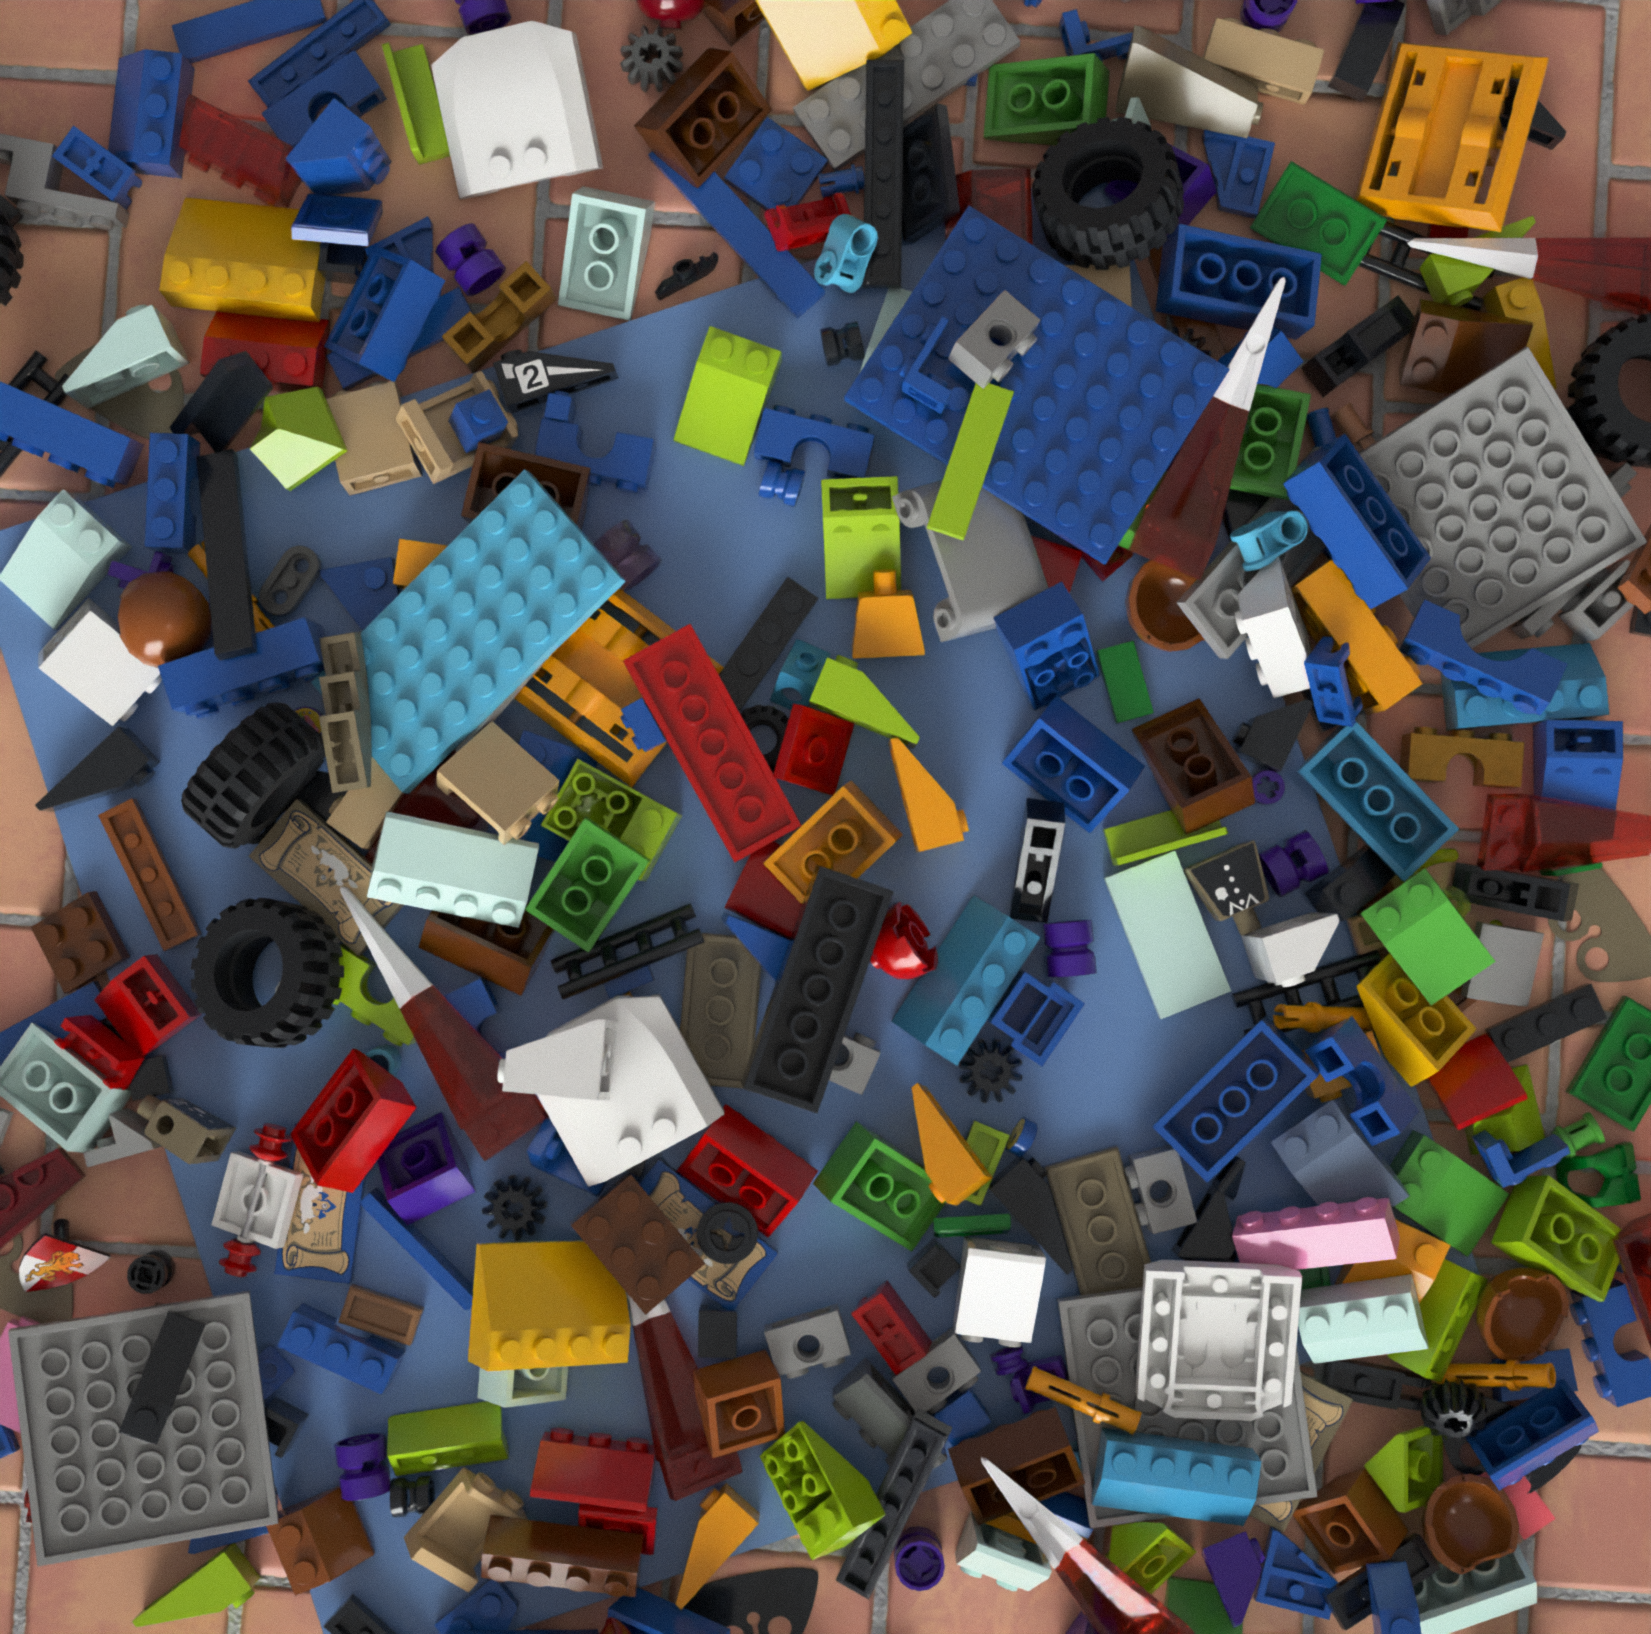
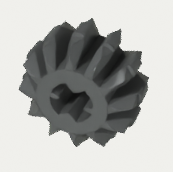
M643 25L641 27L642 36L638 37L635 34L629 33L628 41L630 45L621 47V55L625 58L620 63L623 72H629L628 82L633 85L641 81V90L644 92L649 89L650 84H655L656 90L661 93L663 90L662 81L665 80L673 85L676 82L674 73L683 71V63L678 60L683 56V50L681 46H674L676 37L673 33L663 37V28L658 25L654 33L649 34L648 28ZM652 55H658V58H654L652 63H646V60H650Z

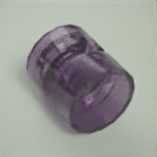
M628 519L613 526L594 543L596 548L625 579L626 582L621 586L623 591H628L638 585L662 561L649 544L639 545L641 539L639 532Z

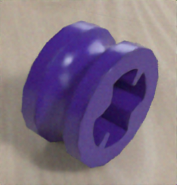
M1271 770L1260 771L1252 776L1256 803L1262 805L1273 804L1281 799L1285 791V782L1277 772ZM1266 777L1267 782H1274L1276 785V790L1270 791L1273 794L1270 798H1267L1265 793H1258L1257 785L1262 784L1260 779Z
M1022 1345L1021 1347H1005L990 1355L992 1362L997 1363V1367L994 1369L996 1375L1011 1374L1028 1366L1027 1359L1021 1357V1353L1024 1351Z

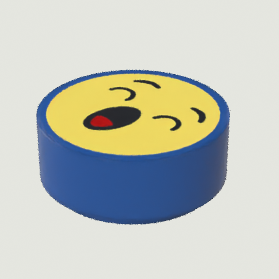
M1025 1117L1021 1118L1009 1136L1006 1150L1017 1157L1026 1154L1036 1137L1037 1124Z

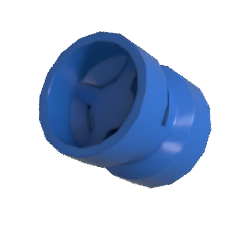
M769 460L761 482L759 496L771 499L777 494L784 504L795 507L806 471L793 468L791 470L786 469L783 472L781 463Z

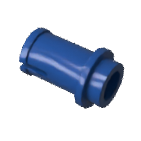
M851 164L849 169L818 174L820 185L835 182L833 185L820 187L822 198L840 192L855 191L857 195L860 194L859 190L864 189L865 177L862 166L855 167V164Z
M1321 408L1307 414L1306 420L1308 421L1315 444L1314 447L1325 446L1336 439L1329 415V408Z

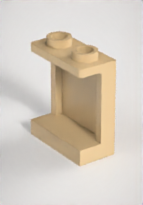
M482 371L474 373L469 382L418 404L416 399L402 404L397 414L396 421L433 484L472 467L476 450L466 454L448 422L456 403L490 389L508 424L501 437L489 444L511 449L518 437L516 420L511 413L504 410L499 401V393L495 384L491 380H487Z
M393 381L373 382L368 388L353 392L340 391L333 394L331 398L326 399L348 450L338 457L335 462L340 483L349 496L422 476L420 465L413 453L412 446L396 421L397 414L402 405L400 397L403 396Z
M493 721L485 726L437 770V787L447 796L454 791L498 831V840L503 845L512 838L516 840L521 838L530 828L531 820L540 812L543 815L549 812L558 801L559 780Z
M463 1467L403 1537L410 1557L415 1562L469 1593L479 1581L474 1567L482 1558L490 1515L527 1519L522 1508L524 1502L515 1492L509 1489L504 1492L497 1488L493 1480L486 1474L478 1472L476 1475Z

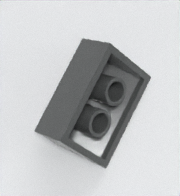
M865 1357L833 1388V1398L835 1401L832 1404L844 1419L848 1421L852 1417L860 1425L859 1434L872 1448L878 1445L888 1455L885 1461L890 1467L916 1412ZM945 1445L934 1468L947 1460Z

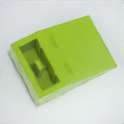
M898 476L821 480L826 599L858 598V592L874 591L873 571L880 569L896 570L897 590H901L900 519L892 497L898 494Z
M577 759L557 795V803L547 813L541 826L570 841L587 816L650 859V862L638 879L646 882L682 815Z
M804 1421L798 1422L759 1456L811 1560L845 1547L886 1515L868 1479Z

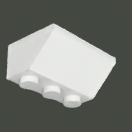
M1278 556L1272 563L1262 567L1238 594L1240 611L1235 612V619L1240 634L1247 633L1249 636L1245 638L1250 659H1258L1259 661L1256 664L1259 681L1262 686L1269 685L1273 698L1310 688L1304 661L1312 652L1307 629Z
M1310 912L1241 936L1254 977L1265 980L1268 984L1282 985L1283 988L1304 982V974L1315 971L1339 923L1338 915Z

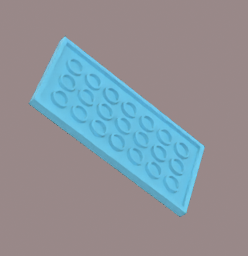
M524 469L361 632L370 703L372 757L402 793L409 794L626 582L529 471ZM325 669L311 682L321 695L319 677L326 676Z

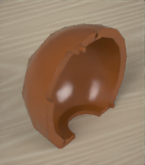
M1162 554L1142 565L1129 582L1125 597L1128 621L1139 638L1154 648L1167 652L1187 650L1205 639L1176 602L1199 576L1182 570L1176 565V560L1166 554Z
M170 571L144 573L129 582L119 597L121 598L118 611L121 633L119 637L128 652L144 665L158 668L159 665L201 652L210 639L212 619L209 603L200 590L178 574Z
M1515 1268L1494 1276L1478 1297L1476 1324L1482 1340L1496 1356L1506 1361L1518 1360L1523 1362L1543 1355L1547 1351L1546 1347L1558 1334L1564 1318H1568L1569 1299L1565 1287L1554 1275L1544 1270L1533 1268Z
M1474 1474L1453 1476L1437 1485L1425 1502L1421 1521L1425 1543L1436 1560L1452 1572L1463 1575L1474 1570L1475 1566L1483 1562L1502 1558L1515 1552L1519 1535V1523L1515 1507L1503 1489L1499 1491L1489 1478Z

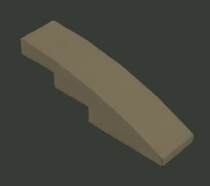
M361 632L319 638L326 675L319 677L325 715L319 716L332 793L371 787V718Z

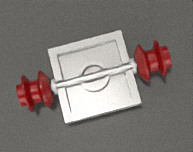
M264 1123L263 1128L254 1129V1133L260 1137L259 1144L250 1145L249 1149L255 1156L235 1151L231 1152L211 1225L238 1235L237 1238L224 1242L223 1247L229 1251V1255L226 1258L219 1259V1264L225 1267L224 1272L232 1276L246 1277L248 1272H255L257 1270V1267L251 1263L252 1256L260 1255L261 1250L253 1241L275 1249L283 1248L285 1245L304 1174L274 1164L275 1161L287 1157L288 1154L281 1149L282 1144L292 1140L290 1135L285 1134L286 1128L277 1124Z

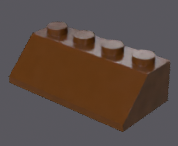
M490 1515L482 1550L481 1578L492 1579L497 1582L527 1583L536 1587L566 1588L575 1592L605 1593L614 1597H635L639 1588L644 1534Z

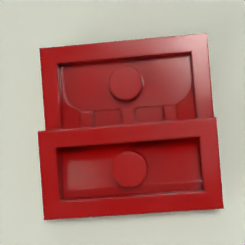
M773 841L750 854L724 908L790 940L802 904L763 864L782 846Z
M1487 1034L1464 1043L1439 1072L1425 1079L1437 1095L1441 1109L1457 1130H1461L1528 1099L1515 1073Z

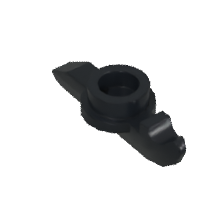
M713 252L709 257L702 255L699 257L700 261L695 264L691 259L678 261L673 266V275L663 280L656 289L657 298L662 300L707 276L715 269L718 263L717 253Z

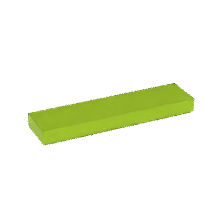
M977 383L975 384L927 529L964 541L1014 391L990 383L984 389Z

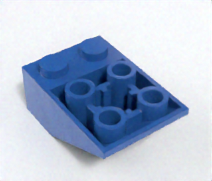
M1062 582L993 618L1001 642L1033 711L1043 706H1048L1056 695L1060 698L1077 688L1089 685L1095 678L1100 676L1083 613Z
M1545 720L1533 726L1534 838L1611 839L1623 764V721Z

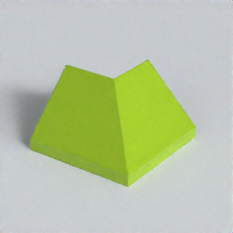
M312 387L265 397L261 428L250 450L287 490L292 491L348 451L321 388Z
M1527 1064L1511 1067L1524 1088L1528 1099L1464 1128L1471 1155L1480 1154L1472 1136L1484 1130L1496 1140L1501 1138L1506 1143L1510 1152L1521 1151L1545 1138Z
M1424 1425L1398 1433L1364 1465L1384 1492L1388 1502L1397 1511L1405 1513L1424 1506L1436 1486L1443 1482L1442 1435H1432L1430 1428Z
M1134 1522L1113 1525L1110 1550L1101 1559L1108 1578L1142 1603L1197 1551L1164 1523Z

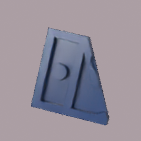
M1203 130L1202 139L1217 191L1215 196L1219 211L1255 219L1258 214L1275 143L1249 136L1248 138Z

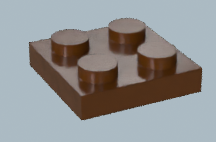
M97 891L87 892L31 927L64 994L77 990L130 958Z

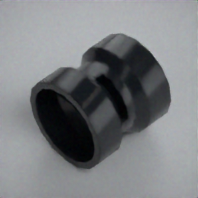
M857 321L846 323L841 329L835 330L832 327L820 329L828 367L838 365L841 360L847 358L853 361L864 359V348ZM842 339L845 340L846 348H844Z
M153 1250L135 1259L127 1271L129 1285L141 1294H151L164 1287L173 1279L175 1274L173 1258L164 1251Z
M431 1475L419 1476L416 1481H408L404 1477L391 1480L390 1509L394 1518L406 1517L408 1513L417 1512L422 1516L435 1501L434 1481Z

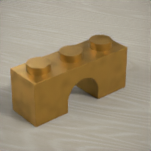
M527 261L498 285L500 288L499 294L490 305L474 315L469 311L442 335L446 344L472 373L478 371L557 300L552 288Z
M1414 727V733L1402 735L1400 767L1413 781L1444 782L1446 781V770L1449 761L1455 755H1461L1467 758L1473 766V786L1507 789L1520 788L1522 784L1525 742L1512 741V734L1489 733V739L1475 738L1474 731L1452 730L1451 736L1437 735V728Z

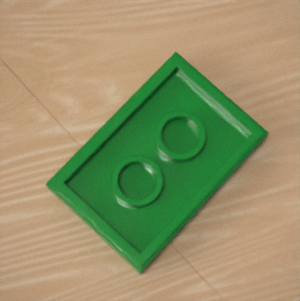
M1290 161L1250 228L1275 244L1321 253L1320 271L1346 286L1388 219Z
M1622 996L1565 1092L1632 1132L1635 1131L1651 1104V1010L1627 996Z

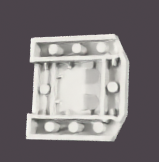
M531 20L461 37L431 65L459 199L473 198L499 192V190L603 168L575 32Z
M660 994L630 997V995L616 996L547 1034V1036L596 1019L618 1022L610 1100H591L537 1094L588 1187L615 1177L708 1127L724 1115L723 1107Z
M1159 1260L1145 1264L1135 1388L1137 1398L1145 1402V1399L1161 1407L1164 1413L1174 1418L1252 1421L1262 1417L1263 1412L1281 1404L1283 1408L1291 1405L1302 1286L1300 1272L1277 1264Z

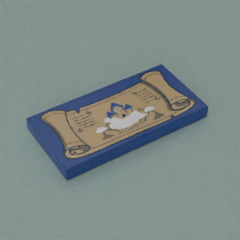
M292 1139L289 1169L304 1175L285 1245L283 1248L277 1249L274 1274L350 1284L353 1278L362 1212L360 1201L364 1197L366 1176L353 1193L318 1186L315 1184Z
M659 1158L639 1185L704 1261L705 1264L691 1275L688 1280L726 1310H734L777 1256L778 1251L758 1236L755 1248L750 1255L737 1263L722 1264L706 1256L698 1243L697 1228L702 1215L718 1203ZM731 1217L727 1218L723 1228L711 1230V1232L723 1235L725 1248H728L732 1236L744 1235V1233H739L738 1230L732 1228Z

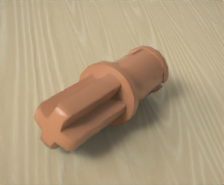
M1352 403L1344 405L1331 415V418L1336 422L1341 432L1346 434L1358 453L1376 442L1372 436L1374 433L1373 429H1367L1354 410Z

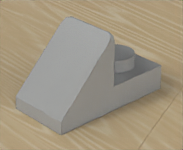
M126 1108L109 1114L114 1136L97 1140L98 1148L83 1154L87 1167L149 1151L161 1147V1145L145 1135L144 1131L149 1121L133 1110Z

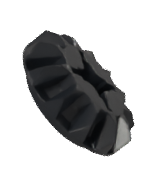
M733 1202L715 1204L702 1215L697 1228L699 1246L706 1256L718 1263L733 1264L742 1261L750 1255L757 1243L758 1227L756 1219L744 1206ZM731 1217L732 1228L738 1230L739 1233H744V1235L732 1236L728 1248H725L723 1235L711 1232V1230L723 1228L727 1218Z

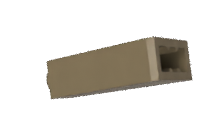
M1134 25L1117 94L1115 112L1126 114L1130 98L1139 97L1148 119L1248 138L1251 125L1259 124L1263 109V102L1258 101L1257 85L1144 27Z

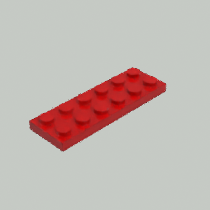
M691 624L622 660L734 863L802 826L776 778H773L769 765Z

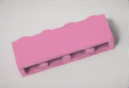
M1365 1197L1356 1202L1340 1204L1325 1202L1319 1206L1307 1208L1291 1206L1273 1212H1247L1237 1217L1232 1234L1240 1263L1277 1264L1294 1270L1396 1259L1400 1240L1389 1198L1375 1199L1373 1197Z

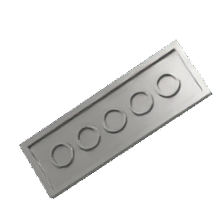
M949 0L911 26L912 34L875 60H904V126L966 84L967 80L976 74L979 75L1020 47V40L992 0ZM866 64L835 78L793 107L795 115L823 156L828 159V163L834 171L840 170L865 153Z
M1314 447V449L1308 455L1312 454L1321 447ZM1270 497L1248 523L1270 511H1298L1301 514L1303 512L1290 500ZM1307 518L1308 532L1305 539L1279 556L1290 587L1326 548L1322 539L1317 537L1310 529ZM1232 541L1176 602L1216 655L1224 659H1228L1245 638L1248 637L1247 633L1240 634L1235 619V612L1240 611L1238 594L1260 571V569L1244 571L1242 566L1244 558L1237 542Z

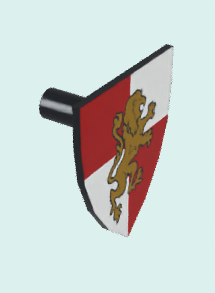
M57 1219L53 1223L54 1235L44 1233L24 1253L19 1265V1279L25 1292L55 1288L87 1276L111 1257V1254L70 1241L69 1221L67 1219Z

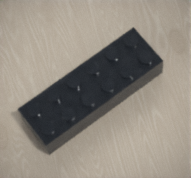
M816 864L741 1081L743 1089L818 1113L894 891Z

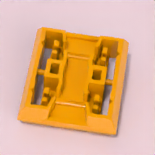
M1398 42L1354 199L1381 216L1393 217V219L1501 232L1549 58ZM1417 73L1422 78V86L1414 85ZM1510 78L1520 79L1505 138L1502 140L1504 131L1499 116L1505 110V103L1503 102L1510 92L1509 80ZM1499 149H1501L1498 162L1496 163V159H1497V156H1498ZM1392 163L1397 168V177L1389 176ZM1485 166H1495L1485 204H1480V194L1478 192L1479 188H1482L1484 185ZM1470 172L1474 178V186H1466Z
M619 588L607 600L615 608L624 612L639 624L635 632L632 633L601 608H598L597 610L601 614H599L594 621L589 617L550 655L535 675H533L537 681L575 709L570 717L566 718L526 685L514 699L632 788L666 745L667 741L648 752H644L642 748L638 750L634 744L632 737L635 734L631 727L626 729L620 716L624 714L621 709L643 697L622 660L649 646L641 639L646 631H649L661 640L675 632V630ZM709 656L719 675L724 667ZM546 671L553 675L547 684L540 679L543 678ZM582 715L631 751L633 756L630 760L626 762L600 741L578 727L576 723ZM621 728L628 732L622 739L623 742L615 736L620 732Z

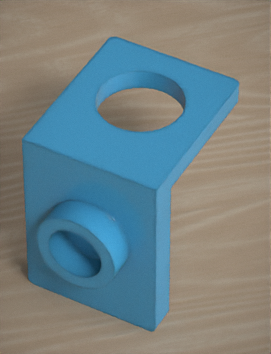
M796 639L779 673L770 701L792 710L793 703L808 707L825 661L831 654ZM787 687L794 688L801 694L802 699L799 701L790 700L783 694L782 689Z

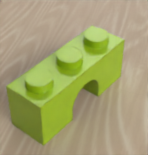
M340 944L343 957L339 958V963L344 966V978L339 980V988H342L339 1000L335 999L333 1004L339 1005L342 1002L352 1009L350 1015L367 1026L374 1023L385 1030L382 1036L397 1046L401 1047L403 1043L408 1046L416 1043L440 1005L422 993L414 997L401 1009H399L394 998L388 1003L376 1000L369 991L368 979L377 964L364 955L357 956L345 944Z

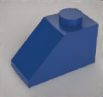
M1406 1561L1366 1563L1374 1634H1421L1419 1608Z

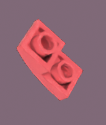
M1487 1472L1478 1475L1485 1478H1489L1492 1481ZM1525 1476L1519 1482L1503 1488L1515 1507L1519 1523V1534L1524 1540L1556 1519L1536 1491L1528 1493L1532 1485Z

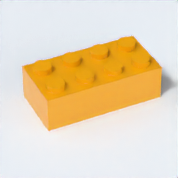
M1331 559L1294 584L1291 590L1307 632L1316 644H1318L1323 636L1333 637L1332 653L1339 651L1345 642L1349 643L1350 655L1343 664L1350 692L1355 698L1361 697L1362 709L1365 713L1371 715L1385 711L1423 684L1418 678L1420 670L1410 657H1403L1396 647L1398 640L1393 631L1386 625L1381 626L1373 615L1376 612L1375 607L1370 609L1366 602L1356 595L1350 579L1343 569L1337 567Z

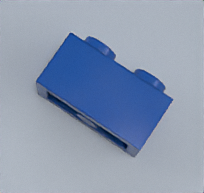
M555 391V394L548 393L544 417L574 424L577 406L573 398L569 397V393Z
M643 698L621 709L624 715L620 716L626 729L631 727L635 736L632 737V740L638 750L642 748L644 752H648L667 741Z
M648 965L606 982L604 987L610 999L650 983L655 979Z

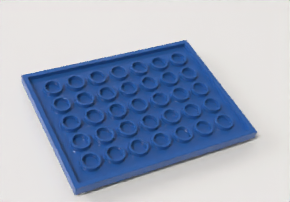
M968 206L844 396V401L948 466L976 384L975 381L954 365L948 357L956 341L995 299L1006 290L1038 317L1040 322L1033 333L1038 337L1033 346L1023 356L1018 352L1010 360L1014 363L1012 368L1001 381L998 382L993 378L990 384L1014 391L982 488L1105 565L1230 369L976 209ZM944 315L950 319L948 329L922 371V374L925 376L931 373L940 377L948 384L947 389L952 391L948 405L943 413L940 414L902 392L904 378L899 375L911 355L917 358L924 345L919 342L931 322L937 325ZM990 338L994 344L1004 346L1000 340Z

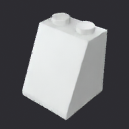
M88 597L38 653V668L111 726H114L119 719L125 722L138 707L135 701L144 691L148 694L153 692L161 683L162 678L158 668L144 665L128 652L119 637L121 635L119 624Z
M596 1019L507 1050L506 1059L501 1058L498 1066V1082L503 1083L502 1091L591 1100H610L618 1022Z
M964 1236L953 1320L955 1334H961V1339L969 1342H983L984 1337L999 1339L998 1344L1008 1347H1021V1342L1031 1343L1046 1257L1039 1245Z

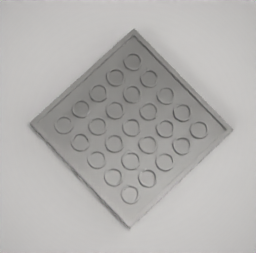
M1529 347L1519 350L1359 452L1364 462L1431 557L1409 589L1400 593L1399 596L1413 618L1424 599L1460 615L1461 633L1470 648L1475 647L1647 543Z
M1143 1287L1057 1299L1069 1381L1099 1395L1102 1392L1110 1395L1111 1400L1133 1410L1141 1411V1418L1135 1432L1253 1448L1262 1461L1257 1497L1253 1506L1317 1497L1297 1345L1291 1405L1283 1408L1281 1404L1263 1412L1262 1417L1252 1421L1174 1418L1164 1413L1161 1407L1145 1399V1402L1138 1399L1135 1392ZM1071 1394V1397H1074V1398H1076V1399H1080L1079 1397L1074 1396V1395ZM1087 1402L1088 1404H1090V1405H1092V1406H1095V1407H1098V1408H1100V1409H1103L1104 1411L1109 1412V1413H1111V1414H1113V1415H1117L1116 1413H1114V1412H1112V1411H1109V1410H1107V1409H1104V1408H1102V1407H1099L1098 1405H1095V1404H1093V1403H1091V1402ZM1073 1409L1081 1473L1086 1483L1083 1484L1090 1528L1174 1517L1091 1505L1101 1427L1122 1429L1103 1421L1097 1424L1092 1421L1091 1416Z
M250 1290L11 1328L8 1331L37 1567L279 1523ZM171 1311L206 1325L157 1445L118 1432L167 1313Z

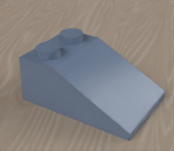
M1344 1099L1331 1100L1271 1142L1292 1175L1318 1206L1325 1202L1340 1204L1356 1202L1365 1197H1373L1375 1199L1389 1198L1391 1208H1393L1410 1196L1376 1145L1371 1146L1349 1115L1352 1110Z

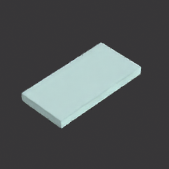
M1176 851L1168 852L1103 878L1159 1019L1166 1018L1231 992Z

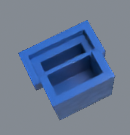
M1020 969L987 1020L1013 1038L1009 1045L1043 1067L1085 1003L1053 981L1047 987Z

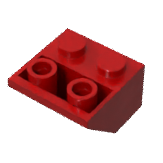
M158 954L141 957L113 978L94 999L123 1040L143 1057H146L202 1015Z

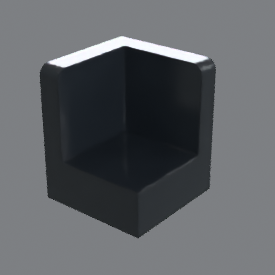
M321 242L318 271L327 281L355 284L367 261V254L364 250L367 246Z
M932 1238L907 1263L908 1271L934 1298L940 1294L939 1288L961 1267L935 1238Z
M700 1305L698 1357L736 1358L738 1348L737 1312L735 1310H708V1305Z
M277 1397L266 1405L265 1416L269 1442L278 1446L275 1455L282 1458L291 1449L309 1414Z

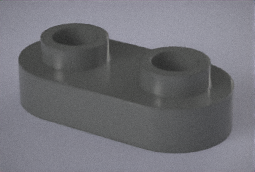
M305 546L289 548L260 589L259 600L262 607L276 616H287L293 613L320 575L322 565L319 556ZM302 560H307L309 564L307 571L299 573L297 570L298 563ZM280 591L287 593V600L283 604L276 602V595Z

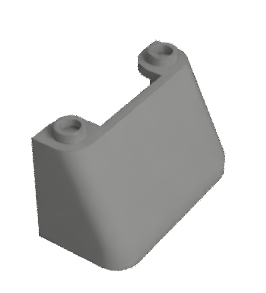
M942 480L905 490L893 496L892 500L900 521L906 527L915 528L923 525L926 527L949 595L948 598L937 603L933 616L940 641L945 642L996 629L994 617L1048 589V585L1024 514L984 488L980 491L964 541L927 529Z

